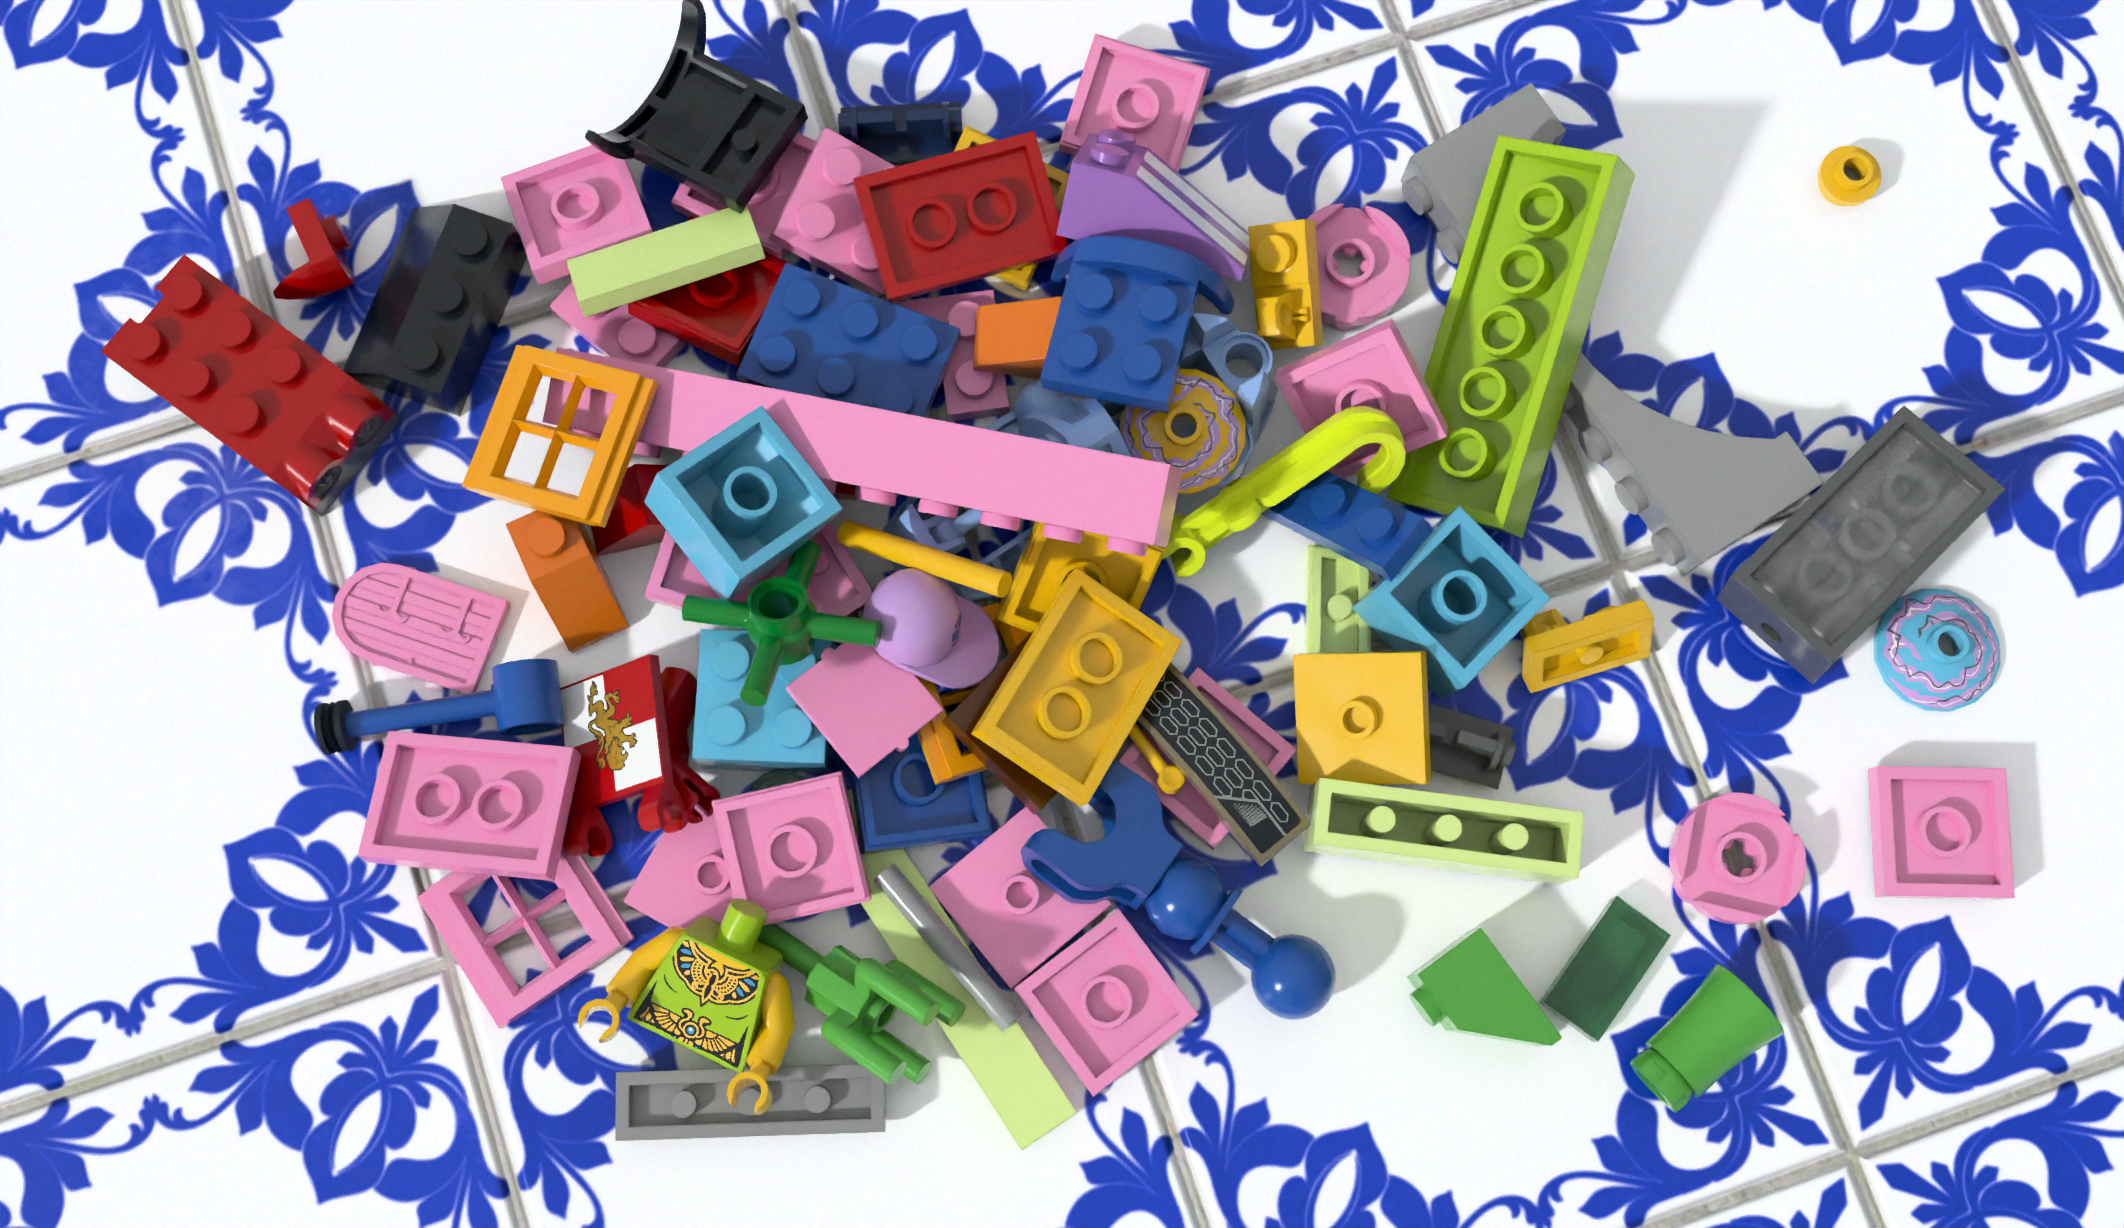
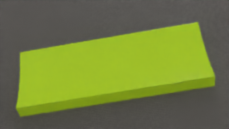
M1498 135L1424 376V380L1448 425L1447 437L1406 453L1405 465L1399 476L1391 483L1387 496L1388 499L1445 516L1460 506L1479 526L1523 538L1635 178V173L1618 155Z

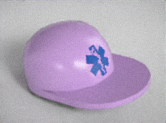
M916 568L897 570L877 585L865 603L863 619L877 620L882 623L880 643L874 649L881 657L896 667L942 687L963 689L980 683L991 673L996 665L999 655V639L994 624L979 606L955 594L946 579Z

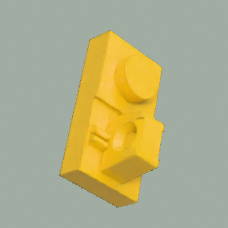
M1301 219L1248 226L1257 335L1268 343L1271 350L1324 345L1315 220Z
M1644 599L1621 606L1602 608L1594 614L1583 617V620L1568 624L1556 609L1536 614L1520 630L1523 642L1522 678L1530 693H1534L1650 657L1654 616Z

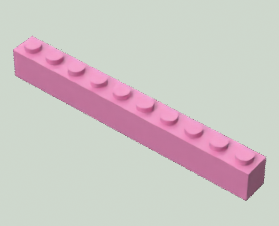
M559 347L556 349V353L637 373L642 377L653 379L659 384L633 454L659 459L661 447L681 450V458L762 405L831 494H835L837 482L859 486L857 499L895 506L897 494L920 498L919 512L956 519L959 506L982 511L980 524L1019 531L1020 521L1025 519L1045 523L1043 537L1082 544L1084 531L1108 536L1107 550L1142 557L1146 556L1148 544L1164 548L1168 546L1183 472L1182 469L1171 464ZM551 378L543 423L558 425L573 383ZM585 386L569 431L600 439L617 394Z

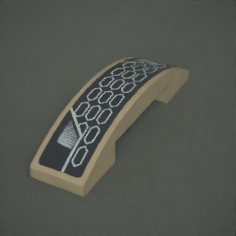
M1170 662L1135 723L1144 730L1169 760L1183 773L1185 778L1217 812L1218 820L1255 862L1262 867L1310 826V821L1237 731Z

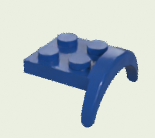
M1109 235L1090 236L1072 242L1058 255L1051 275V280L1055 282H1061L1066 275H1068L1040 376L1042 388L1169 413L1198 295L1200 294L1209 300L1221 314L1229 315L1234 307V299L1230 290L1221 277L1203 261L1173 247L1137 238Z

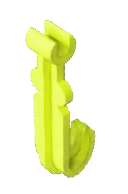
M1352 406L1334 414L1262 463L1245 477L1228 483L1216 497L1188 516L1174 514L1168 546L1165 548L1166 551L1162 559L1168 556L1171 557L1178 578L1189 577L1197 573L1205 562V551L1233 532H1239L1250 527L1257 521L1261 513L1277 505L1365 444L1380 443L1381 447L1378 453L1355 473L1358 478L1357 484L1369 492L1378 494L1399 476L1405 465L1404 439L1398 425L1384 411L1368 406Z

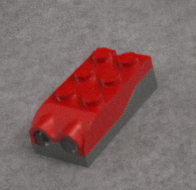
M184 254L155 287L163 295V298L141 323H137L129 318L100 352L313 511L323 516L402 419L355 379Z

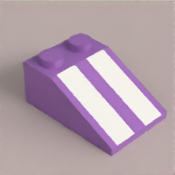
M1102 129L1099 135L1088 134L1071 164L1056 235L1074 240L1090 236L1109 235L1152 241L1176 248L1196 257L1221 277L1237 281L1242 280L1250 249L1248 231L1150 148L1136 145V138L1134 136L1112 129Z

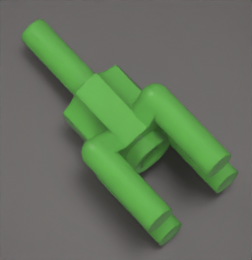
M775 923L764 925L757 941L779 951L783 955V961L807 977L805 983L807 991L804 1000L828 1016L821 1027L823 1038L890 1086L894 1085L902 1075L918 1085L924 1081L932 1068L930 1060L884 1029L892 1020L897 1008L923 1026L929 1025L936 1017L952 1027L964 1013V1003L901 961L892 960L883 965L873 958L861 959L842 945L834 946L824 957Z

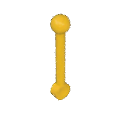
M1135 723L1128 735L1158 773L1157 785L1159 789L1166 794L1177 793L1185 781L1183 773L1176 766H1168Z

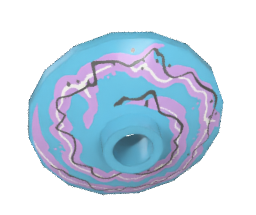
M1921 589L1900 597L1881 616L1874 634V660L1884 683L1902 701L1925 711L1951 712L1975 703L1992 687L2001 664L2000 643L1990 618L1971 599L1948 589ZM1940 635L1946 636L1951 641L1954 648L1952 656H1948L1940 650L1938 646Z

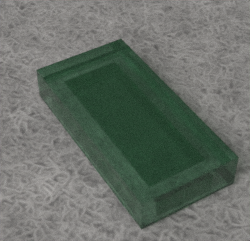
M1618 896L1612 897L1539 1003L1592 1042H1599L1671 935Z

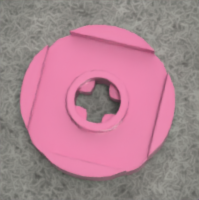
M1334 204L1323 207L1307 219L1315 220L1322 321L1327 322L1333 329L1348 331L1356 326L1376 322L1394 309L1407 287L1411 253L1409 242L1404 232L1384 212L1369 206H1364L1363 210L1354 207L1343 208L1344 204ZM1341 253L1345 258L1349 259L1358 255L1363 261L1358 269L1361 276L1353 278L1349 275H1340L1336 271L1338 262L1335 256Z
M1726 793L1695 805L1686 812L1685 817L1678 823L1670 842L1669 864L1674 877V890L1682 901L1691 904L1699 913L1717 922L1741 925L1766 919L1774 915L1781 907L1787 906L1801 889L1806 872V852L1799 833L1794 835L1790 824L1783 818L1786 815L1777 805L1753 794ZM1734 841L1742 843V854L1752 858L1751 868L1740 869L1737 876L1731 874L1728 871V864L1722 861V851L1731 849Z

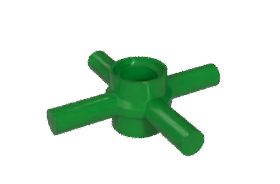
M808 540L792 554L784 576L771 577L755 585L748 595L747 603L695 595H686L682 605V618L684 621L747 630V634L756 645L757 650L742 687L740 697L751 706L759 707L766 704L779 666L794 664L806 658L814 648L815 639L878 647L882 633L881 621L817 612L807 593L821 553L820 546L814 541Z

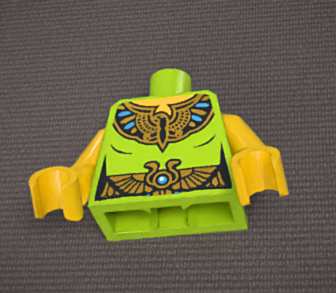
M734 898L731 899L721 923L709 917L700 916L687 928L672 926L633 951L606 986L608 996L605 999H594L587 1002L581 1008L578 1014L579 1028L581 1029L586 1024L593 1012L606 1011L612 1016V1023L599 1038V1043L611 1041L620 1030L621 1020L619 1013L624 1006L632 1008L627 1017L628 1020L739 1073L732 1078L727 1088L728 1101L733 1108L736 1107L739 1101V1094L742 1089L748 1085L760 1086L761 1095L756 1102L754 1113L756 1115L763 1114L771 1106L773 1097L771 1088L766 1083L768 1076L778 1072L796 1024L790 985L785 977L780 974L783 955L779 951L757 941L766 921L767 912L761 906L751 901ZM748 1066L751 1067L749 1071L743 1072Z

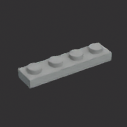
M860 1064L779 1067L776 1074H769L766 1083L771 1088L772 1104L761 1115L754 1113L756 1102L761 1095V1088L758 1085H748L742 1089L735 1108L729 1103L727 1097L728 1085L732 1078L739 1074L730 1069L616 1072L615 1141L886 1132V1082Z

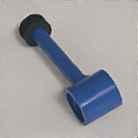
M523 659L496 665L492 668L493 684L491 685V690L360 711H354L347 700H340L336 703L331 702L330 704H318L314 712V728L318 745L326 755L334 754L336 751L338 753L354 751L360 736L495 716L498 733L501 735H532L564 727L558 663L552 659Z

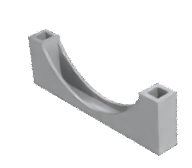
M1531 82L1410 156L1400 180L1404 198L1416 214H1424L1437 232L1436 238L1441 251L1451 263L1457 264L1460 262L1498 135L1559 145L1567 130ZM1580 352L1562 413L1566 412L1578 429V439L1586 455L1597 464L1602 463L1616 482L1614 488L1621 504L1631 514H1638L1653 534L1651 542L1658 556L1667 565L1675 566L1682 576H1685L1825 483L1787 431L1775 439L1738 437L1703 430L1673 420L1644 406L1617 388Z

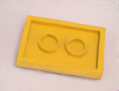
M1076 568L1068 574L971 734L1079 807L1088 804L1183 641Z

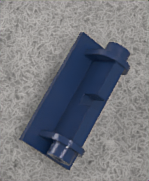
M961 102L840 108V113H838L839 135L890 164H908L954 152L963 133Z

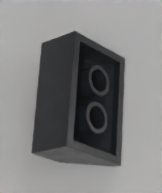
M456 204L413 208L343 371L358 382L460 417L527 259L521 237L514 225Z

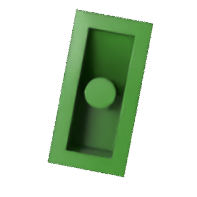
M1482 928L1466 932L1407 976V979L1416 989L1409 994L1410 1000L1420 1015L1432 1027L1440 1022L1446 1031L1533 1046H1553L1562 1039V1036Z

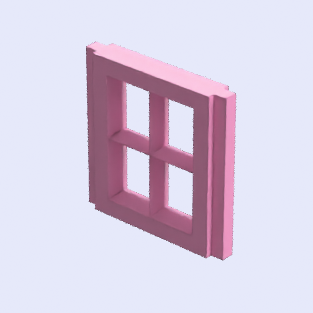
M563 844L555 877V883L559 889L529 909L507 876L452 871L417 896L420 904L499 1029L516 1021L636 939L583 856L568 855L564 850ZM492 876L517 917L486 937L461 896ZM566 899L592 940L561 960L535 919ZM524 927L550 968L519 988L493 947Z

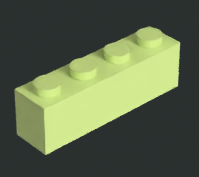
M1319 778L1310 787L1307 813L1310 826L1305 831L1303 851L1558 885L1579 879L1584 812Z

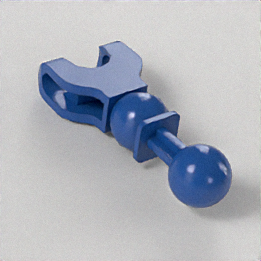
M1113 760L1088 803L1102 818L1105 832L1103 839L1082 843L1052 828L1042 829L1034 833L1022 846L1021 856L1024 866L1035 877L1068 902L1094 904L1104 900H1113L1120 902L1133 912L1144 902L1149 919L1161 933L1178 940L1195 939L1189 948L1195 955L1210 940L1251 970V984L1256 998L1266 1010L1280 1018L1290 1020L1308 1018L1322 1010L1333 994L1336 983L1335 967L1325 948L1317 941L1303 935L1288 934L1276 938L1271 937L1232 908L1243 890L1236 886L1227 895L1222 877L1211 864L1194 857L1175 858L1184 845L1167 832L1163 824L1162 805L1155 788L1148 781L1116 760Z

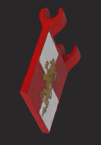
M648 654L560 688L564 727L561 728L563 747H573L582 755L570 807V816L563 839L565 852L571 856H578L588 851L590 857H599L610 852L613 843L612 834L599 808L643 793L638 809V821L644 831L653 832L663 828L666 833H674L685 828L688 823V812L673 780L659 656Z

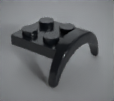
M683 0L681 20L673 50L660 78L648 97L621 125L605 133H595L588 129L585 139L592 146L618 159L634 158L741 214L807 121L808 115L804 104L705 55L706 13L704 6L700 0Z

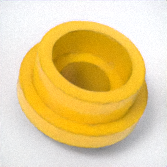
M1841 146L1832 150L1822 160L1818 169V184L1822 195L1829 202L1838 206H1856L1866 202L1876 193L1881 183V170L1876 159L1868 151L1856 146ZM1843 167L1853 170L1859 180L1849 179L1845 175Z

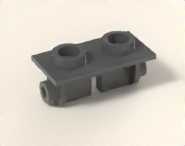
M1428 703L1431 770L1498 790L1504 766L1509 767L1514 757L1516 743L1511 741L1514 728Z

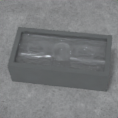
M1904 405L1730 576L1716 600L1810 683L1814 684L1971 527L2004 492L2005 488Z

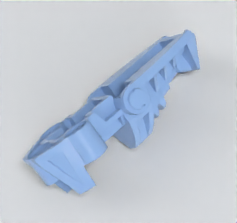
M1194 312L1180 369L1197 368L1199 371L1220 379L1237 397L1246 419L1245 446L1237 465L1216 485L1226 486L1243 475L1253 446L1258 441L1273 409L1278 387L1269 375L1272 368L1273 354L1268 343L1262 337L1251 332H1240L1229 318ZM1234 359H1245L1255 366L1257 374L1250 378H1238L1228 370L1226 364ZM1040 378L1020 392L1012 411L984 428L1131 457L1120 434V418L1114 422L1112 420V417L1122 412L1126 405L1043 389ZM1195 424L1176 434V436L1180 438L1190 437L1196 431ZM908 496L882 531L955 555L967 545L963 538L964 534L980 524L982 511L969 509L956 519L939 515L935 516L934 514L919 512L920 498ZM1033 526L980 560L979 563L1010 572L1013 575ZM890 561L895 571L910 568ZM947 580L955 594L975 604L1000 598Z

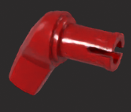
M665 667L661 673L673 780L686 805L688 822L692 824L700 823L703 821L702 815L694 809V806L697 805L709 817L714 812L711 801L720 799V793L688 765L690 751L687 730L696 708L697 679L687 670L677 667Z

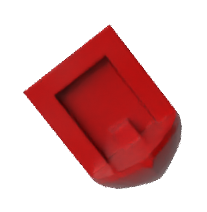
M309 198L287 207L286 210L309 258V262L294 270L278 284L273 291L275 298L286 300L318 298L333 294L354 284V275L343 254V251L351 248V243L336 215L333 213L325 217Z

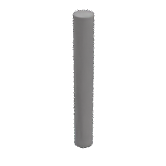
M895 864L887 867L874 879V882L1002 1032L1022 1015Z

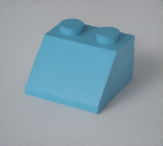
M762 405L658 472L644 500L645 504L720 599L732 600L775 570L843 509Z

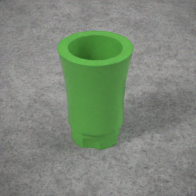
M1715 964L1693 995L1663 1027L1645 1042L1647 1048L1634 1057L1629 1064L1646 1087L1665 1106L1676 1113L1693 1096L1699 1098L1723 1075L1749 1055L1783 1035L1784 1029L1770 1009L1746 984L1725 967Z

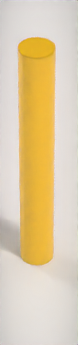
M850 520L842 522L837 532V541L843 546L910 568H916L931 575L1000 598L1005 597L1012 586V575L1010 572Z

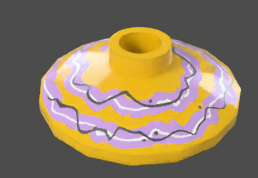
M1197 369L1179 370L1169 413L1126 405L1120 417V434L1131 457L1171 464L1183 470L1178 494H1195L1218 485L1236 467L1245 446L1246 419L1237 397L1220 379ZM1178 417H1188L1194 422L1196 431L1190 437L1180 438L1173 433L1171 429L1172 422Z

